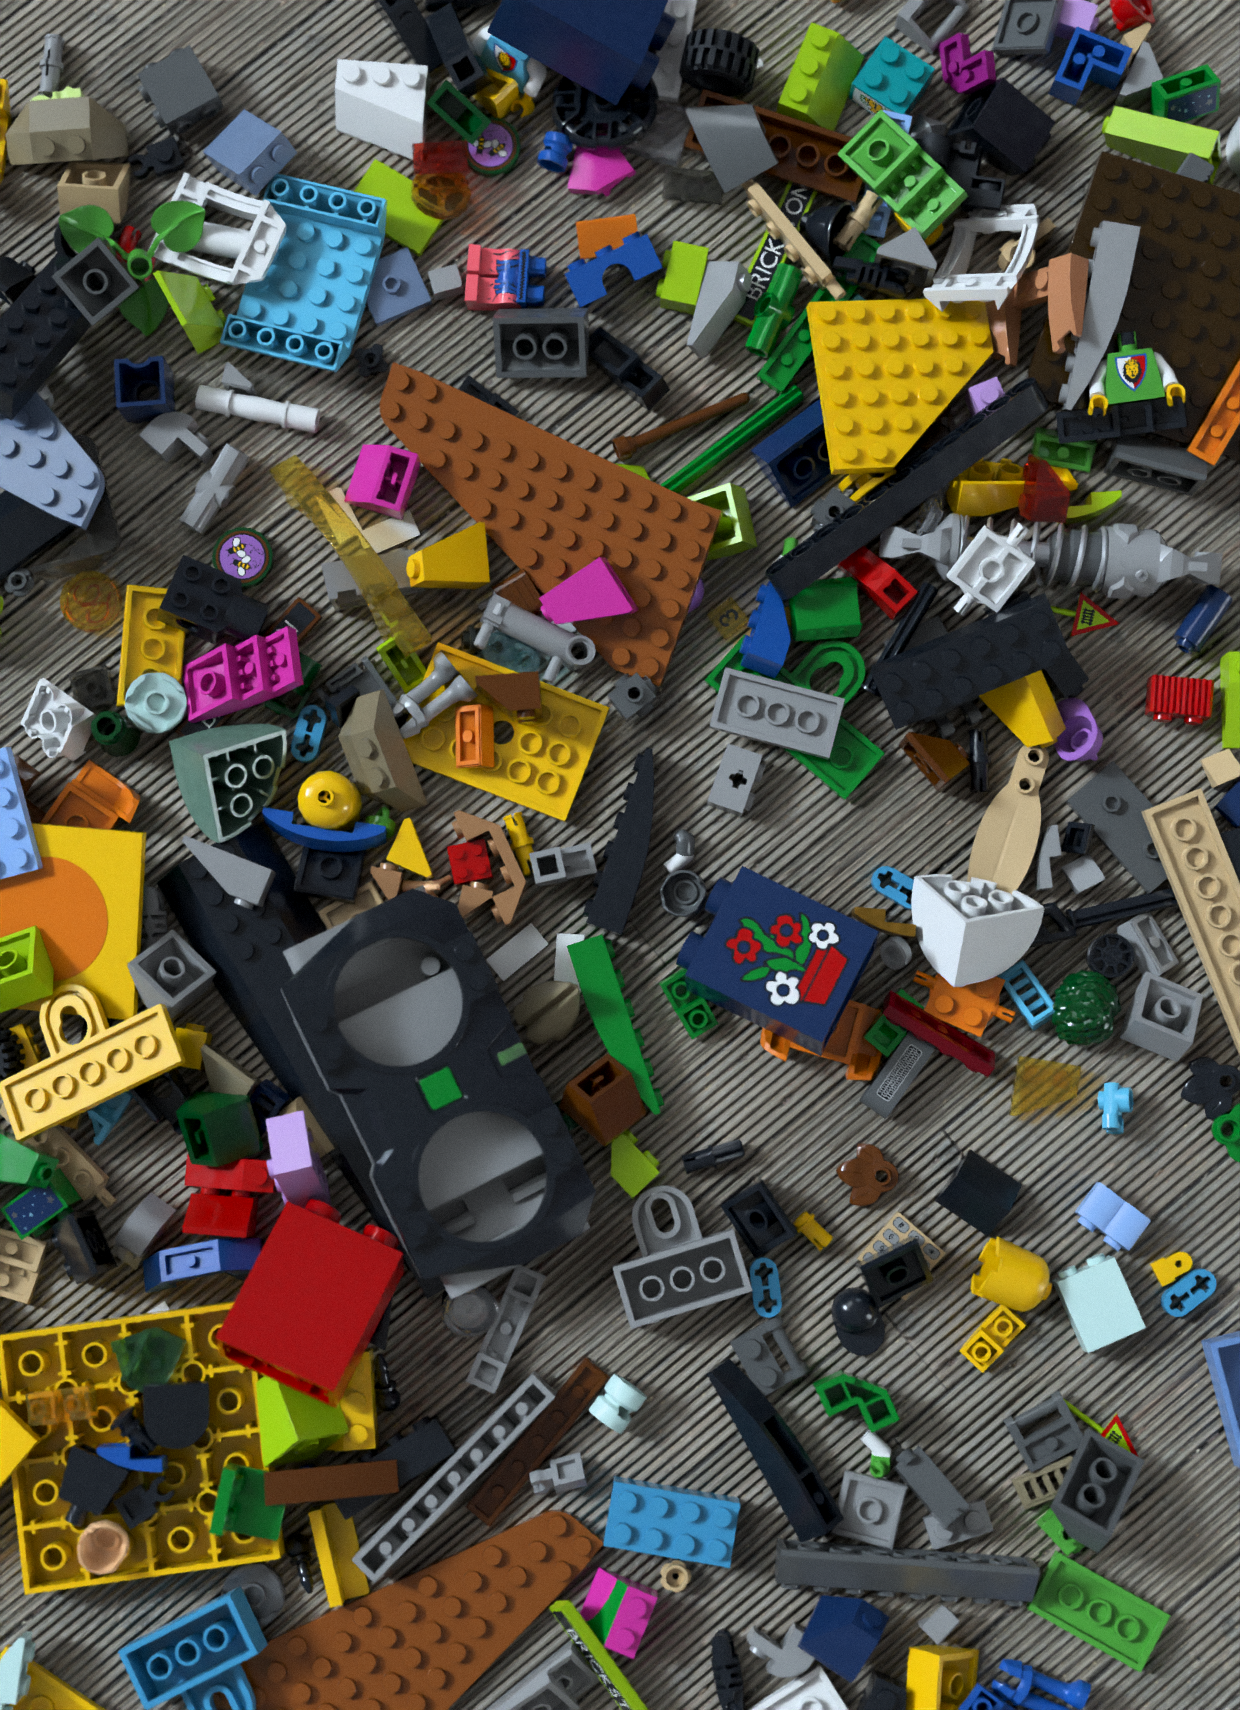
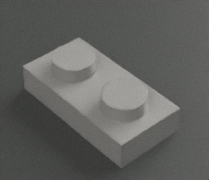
M983 1498L968 1502L970 1505L969 1510L946 1530L942 1528L932 1514L922 1517L933 1550L994 1531Z

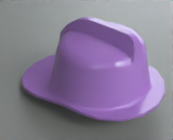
M1066 698L1057 703L1056 706L1066 727V730L1057 737L1058 741L1053 744L1059 756L1066 761L1098 760L1097 753L1102 747L1103 734L1089 707L1084 701L1077 698Z

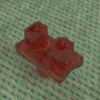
M467 140L412 143L414 175L469 172Z

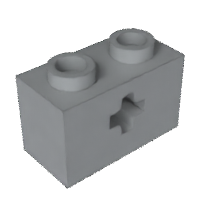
M728 743L706 805L740 817L743 810L750 811L756 795L750 792L753 782L760 783L766 766L760 763L763 755ZM737 774L742 775V782L746 783L745 785L740 784L738 789L732 787L733 781L729 779L735 778Z

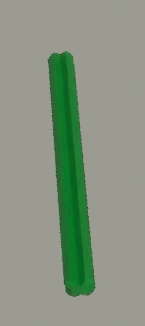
M796 385L790 387L663 482L661 486L676 493L681 492L800 403L804 397L802 391Z

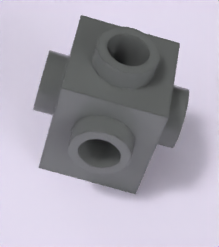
M832 488L825 500L819 498L810 511L814 515L810 524L814 527V532L833 520L834 518L831 516L836 518L856 502L835 488Z
M636 672L633 676H630L629 673L622 676L614 683L616 689L608 694L609 701L623 719L628 722L636 715L642 718L654 709L652 703L656 700V696L653 692L657 689L646 675L641 678ZM633 692H636L640 695L637 699H631L629 697V695Z

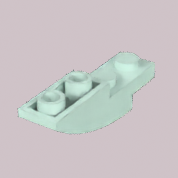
M26 1631L0 1660V1710H13V1706H9V1704L15 1705L23 1698V1695L28 1694L31 1676L26 1675L28 1662H32L36 1647L35 1642H31L33 1632Z

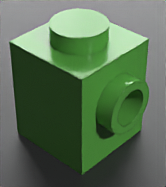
M1051 1508L1036 1521L1039 1527L1067 1556L1071 1552L1076 1554L1084 1548L1085 1545L1069 1537Z

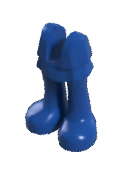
M1002 1659L999 1668L1011 1676L1021 1679L1018 1688L998 1679H993L991 1689L1004 1701L1009 1700L1015 1706L1020 1705L1031 1710H1074L1030 1692L1031 1686L1062 1699L1078 1710L1084 1708L1091 1690V1683L1085 1680L1078 1679L1071 1683L1063 1682L1034 1670L1031 1665H1023L1022 1661L1013 1659Z

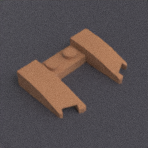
M1073 253L1050 259L1048 267L1021 275L999 310H997L995 300L985 303L994 351L992 358L1000 360L1001 355L1005 356V364L1013 367L1017 366L1022 309L1048 302L1049 325L1054 353L1061 354L1066 350L1064 339L1070 331L1076 337L1082 336L1089 259Z

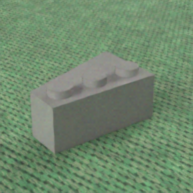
M404 547L392 550L387 554H374L361 558L322 563L321 567L328 597L335 611L338 612L425 591L424 588L410 587V578L406 571L408 557L415 554V550H408V548Z

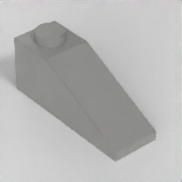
M707 261L687 341V346L699 358H705L745 304L752 280L751 274L739 261Z
M184 835L182 842L225 891L236 897L235 904L252 910L253 905L262 908L276 872Z

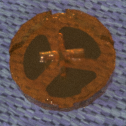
M442 165L430 169L429 166L423 168L415 175L411 186V198L415 206L425 215L435 219L449 220L459 217L467 210L471 199V190L466 177L456 169Z

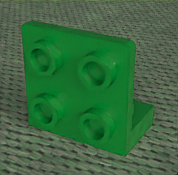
M228 1463L223 1468L209 1534L222 1536L226 1531L274 1541L279 1538L286 1504L268 1506L265 1504L264 1472L270 1471L234 1463Z

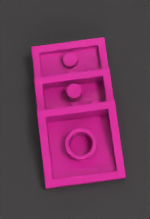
M289 626L280 629L266 638L256 634L236 646L225 643L182 668L188 721L192 723L252 707L303 685L296 629Z

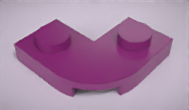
M960 32L939 44L943 80L945 83L950 84L956 92L972 94L996 82L994 52L983 50L971 57L968 34Z

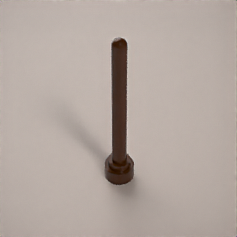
M740 393L633 438L630 435L627 437L624 435L612 439L614 451L619 461L623 462L632 458V454L636 453L638 448L748 404L750 396L747 393Z

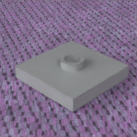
M845 1469L837 1502L844 1520L831 1530V1534L893 1549L907 1485Z

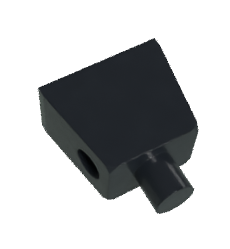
M78 1442L73 1445L59 1491V1498L71 1503L65 1520L75 1526L82 1527L89 1512L98 1516L103 1514L133 1469L116 1465L97 1454V1449L87 1444Z

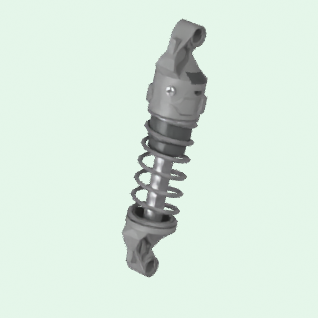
M950 513L931 533L922 536L909 532V528L889 526L880 535L879 557L906 559L907 554L916 552L930 560L944 581H951L947 578V573L975 538L969 536L970 517L968 515L963 517L962 514L959 516V514ZM989 517L987 519V527L993 531L994 520L992 517ZM1015 518L1011 521L1009 535L1017 526ZM1036 521L1034 524L1033 540L1020 541L1018 544L1021 551L1036 562L1033 566L1035 578L1042 589L1047 587L1053 580L1060 581L1061 586L1066 591L1074 585L1084 586L1090 593L1095 591V593L1105 594L1107 598L1128 599L1133 595L1150 598L1168 580L1183 575L1192 578V583L1220 584L1222 553L1195 552L1193 557H1188L1169 547L1157 530L1138 529L1135 524L1114 523L1113 526H1102L1098 531H1088V527L1085 524L1081 530L1071 529L1069 532H1064V524L1061 522L1058 525L1057 531L1048 537L1047 543L1039 542L1041 523ZM1040 567H1044V572L1047 575L1044 583L1041 578ZM1031 570L1028 572V574L1025 576V578H1024V579L1021 581V583L1018 585L1019 587L1022 586L1024 583L1027 582V580H1028V578H1029V576H1030Z

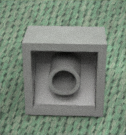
M173 929L127 965L142 1003L148 1009L160 1003L166 1005L171 1019L205 993L216 974V971Z
M1146 971L1125 1014L1120 1038L1178 1062L1193 1044L1203 994Z

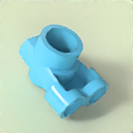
M1109 1082L1104 1083V1091H1099L1098 1106L1100 1110H1104V1114H1102V1129L1106 1130V1133H1124L1122 1112L1133 1111V1091L1131 1087H1122L1119 1083Z

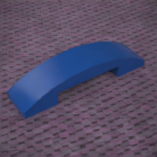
M263 807L262 811L264 822L271 830L291 842L312 849L330 852L361 851L387 843L388 839L386 826L355 821L354 831L350 833L299 825L296 822L294 812L265 807Z

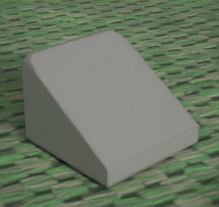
M457 264L427 271L435 301L464 294Z
M226 362L221 381L225 389L234 390L237 394L256 396L257 392L252 383L233 365Z
M1089 853L1061 867L1075 895L1106 879Z

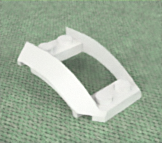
M184 172L171 201H189L203 208L209 205L223 212L254 221L233 269L199 259L184 252H174L166 247L164 240L159 243L153 257L193 274L226 284L237 285L263 281L287 229L285 222L275 211L270 201L265 199L261 201L239 195L209 182H202ZM156 232V234H155V236H154V239H153L151 245L153 244L155 238H156L158 235H160V234H158L157 232Z
M1034 204L1001 205L1000 211L974 209L972 212H968V219H955L953 222L955 227L947 255L933 277V286L923 290L924 297L942 312L950 301L961 303L978 300L983 303L995 300L997 310H999L1023 274L1032 254L1040 223ZM996 231H1009L1011 233L1022 231L1014 257L1004 273L966 274L977 232L991 234Z

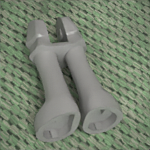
M442 651L434 656V671L429 677L407 694H402L400 699L394 701L391 705L395 720L407 711L413 716L399 729L403 739L420 733L421 728L429 726V722L450 705L460 700L469 702L477 697V694L461 675L456 677L459 672ZM455 678L443 693L421 709L419 704L424 699Z

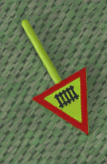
M1082 592L1079 594L1076 611L1051 606L1053 613L1074 617L1070 637L1120 624Z
M1064 1399L1069 1410L1099 1432L1101 1436L1138 1456L1117 1413L1107 1426L1102 1428Z

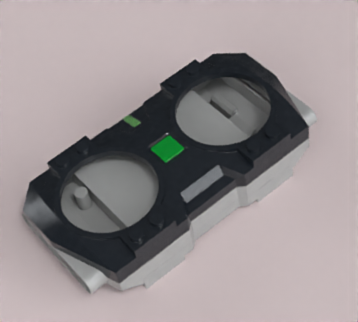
M420 886L364 911L354 918L283 952L294 975L280 990L292 1015L293 1022L327 1091L339 1096L372 1164L369 1178L419 1278L440 1277L450 1299H453L582 1235L583 1232L590 1228L587 1217L596 1190L556 1104H553L541 1077L537 1075L511 1022L508 1009L498 991L499 987L472 932H469L456 903L430 895L426 892L424 886Z

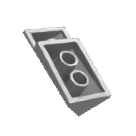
M570 1640L485 1710H578L580 1706L576 1697L600 1682V1679L573 1641Z

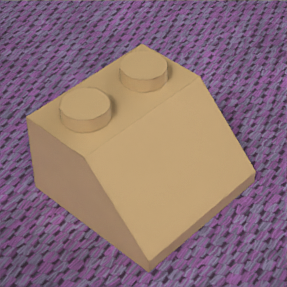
M70 161L57 185L60 215L83 205H96L109 213L114 225L117 223L121 224L127 211L130 164Z

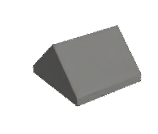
M916 227L878 247L874 259V264H880L881 268L887 266L910 274L907 284L922 288H929L937 266L936 260Z

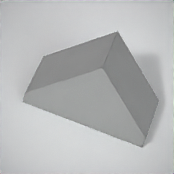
M1142 42L1114 106L1123 107L1150 97L1152 82L1164 79L1148 42Z

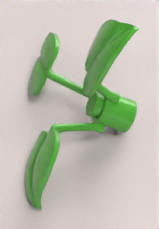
M171 201L161 205L155 210L151 218L152 228L160 235L155 238L148 251L134 249L130 253H126L113 239L109 238L114 229L113 220L109 213L99 206L83 205L60 215L58 221L64 238L78 253L96 238L105 237L122 258L127 260L129 273L134 278L139 279L144 284V287L122 304L119 310L130 323L136 326L144 335L148 336L162 322L169 304L156 279L145 282V278L151 274L153 269L151 257L154 256V252L162 240H164L166 247L174 252H186L194 248L202 235L206 211L200 205L189 201Z

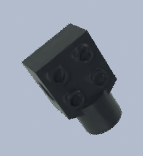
M183 555L161 603L157 620L212 644L217 643L226 635L245 641L256 634H260L271 606L244 595L241 579Z

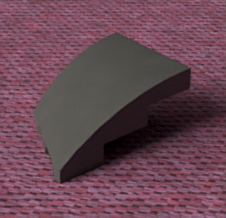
M753 104L692 106L686 109L694 132L724 193L779 163L765 136L767 131Z

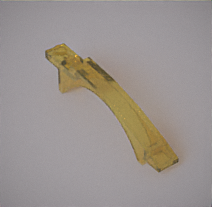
M293 455L269 469V472L285 493L286 501L290 507L300 511L318 528L346 566L374 617L383 641L385 642L392 637L405 657L430 643L432 636L398 589L396 579L341 506L296 455Z

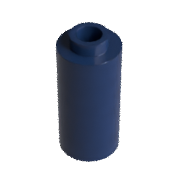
M1206 585L1173 636L1177 641L1176 647L1187 654H1192V652L1199 653L1233 602V599L1220 588Z

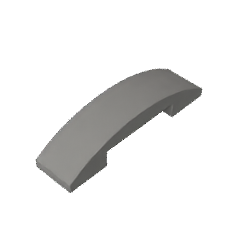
M522 1265L515 1267L466 1382L495 1394L545 1280V1275Z

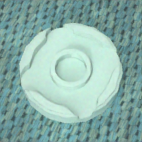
M147 673L139 676L131 683L125 695V710L129 720L136 728L146 733L161 734L171 731L181 722L186 713L187 699L184 688L175 678L166 673Z

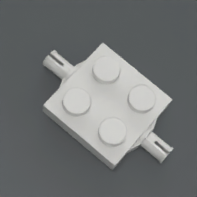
M1018 522V525L1007 538L1006 536L998 535L985 525L982 527L946 575L948 579L960 586L964 592L962 598L953 607L954 610L964 616L975 601L987 605L998 613L1036 563L1031 557L1023 553L1018 546L1026 533L1029 532L1028 528Z

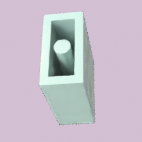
M1104 1253L1088 1258L1086 1260L1088 1265L1076 1269L1075 1265L1060 1270L1057 1272L1059 1277L1052 1280L1080 1346L1087 1353L1146 1328L1115 1257L1109 1255L1105 1257Z

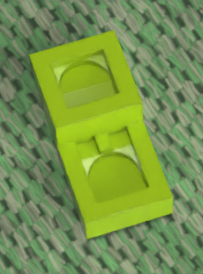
M1122 491L1092 492L1085 500L1086 505L1061 507L1056 514L1057 526L1061 522L1064 525H1070L1100 515L1119 501L1122 497Z

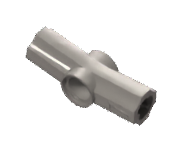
M226 443L211 470L206 471L200 478L195 489L196 494L179 521L194 532L203 535L219 509H224L231 501L236 490L235 483L251 457Z

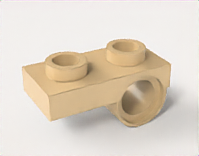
M1049 217L1039 223L1032 254L1023 274L1029 273L1035 262L1036 253L1034 249L1048 240L1056 228ZM1013 238L1001 247V254L997 264L1003 272L1006 271L1011 263L1020 239L1016 241Z

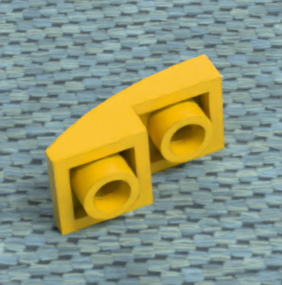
M999 1304L959 1351L983 1373L1026 1326V1322L1011 1308Z

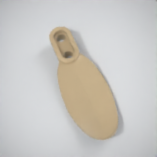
M1024 745L1018 752L1008 784L992 800L978 827L970 854L967 882H971V877L997 883L996 889L1010 894L1017 890L1031 865L1040 833L1041 804L1038 793L1049 761V754L1046 748H1041L1040 745L1027 748ZM1028 754H1037L1039 760L1036 762L1031 761ZM1026 781L1030 788L1028 790L1021 789L1019 782Z

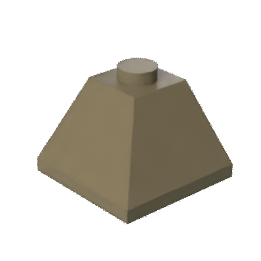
M204 1044L200 1049L211 1092L247 1095L250 1098L262 1082V1080L216 1046Z

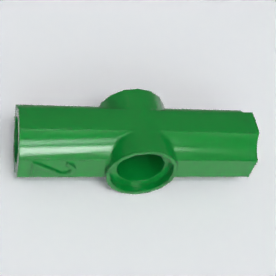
M779 263L768 291L764 292L757 300L754 307V314L757 318L745 344L747 351L763 358H770L781 330L791 322L794 316L792 302L803 278L802 271L797 267Z

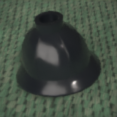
M848 201L838 206L820 207L812 214L806 212L800 220V230L805 231V237L814 248L823 252L831 265L836 256L843 257L845 254L843 250L833 243V239L836 238L847 222L846 217L849 212H854L852 203Z

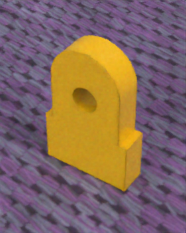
M1176 1252L1166 1258L1161 1257L1150 1263V1266L1163 1287L1175 1281L1177 1276L1189 1271L1192 1267V1258L1185 1252ZM1179 1260L1181 1265L1176 1267L1175 1263Z

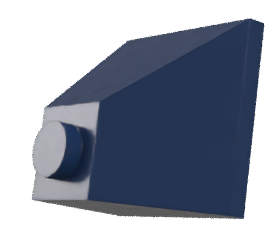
M821 1595L797 1647L852 1683L878 1644L889 1616L864 1599Z

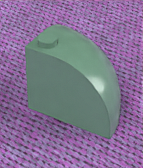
M236 724L203 730L169 741L176 779L183 800L197 826L211 840L220 844L237 836L252 825L251 821L263 807L267 808L278 789L276 783L281 768H285L286 729L270 724Z

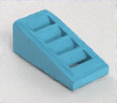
M1024 960L1019 961L997 976L1005 980L1004 989L1033 1031L1052 1019V1015L1055 1012L1052 1008L1054 1002ZM1024 973L1026 976L1024 979L1013 986L1009 983V981ZM1031 983L1033 988L1020 996L1017 994V991ZM1038 994L1040 998L1026 1007L1024 1002ZM1045 1005L1047 1009L1036 1017L1031 1014Z

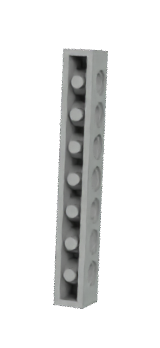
M534 1370L356 1552L352 1561L375 1583L556 1397V1392Z

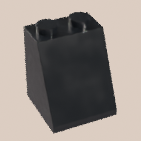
M1000 78L996 82L968 96L945 136L952 143L956 144L966 141L968 150L971 149L972 142H976L977 146L982 147L983 161L1009 176L1027 173L1036 162L1035 156L1039 149L1049 141L1051 137L1050 131L1056 122L1006 79Z

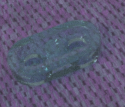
M500 631L492 632L485 649L481 650L483 656L489 662L518 673L536 671L541 664V654L538 650ZM495 641L503 644V651L495 649ZM522 654L529 655L531 663H524Z

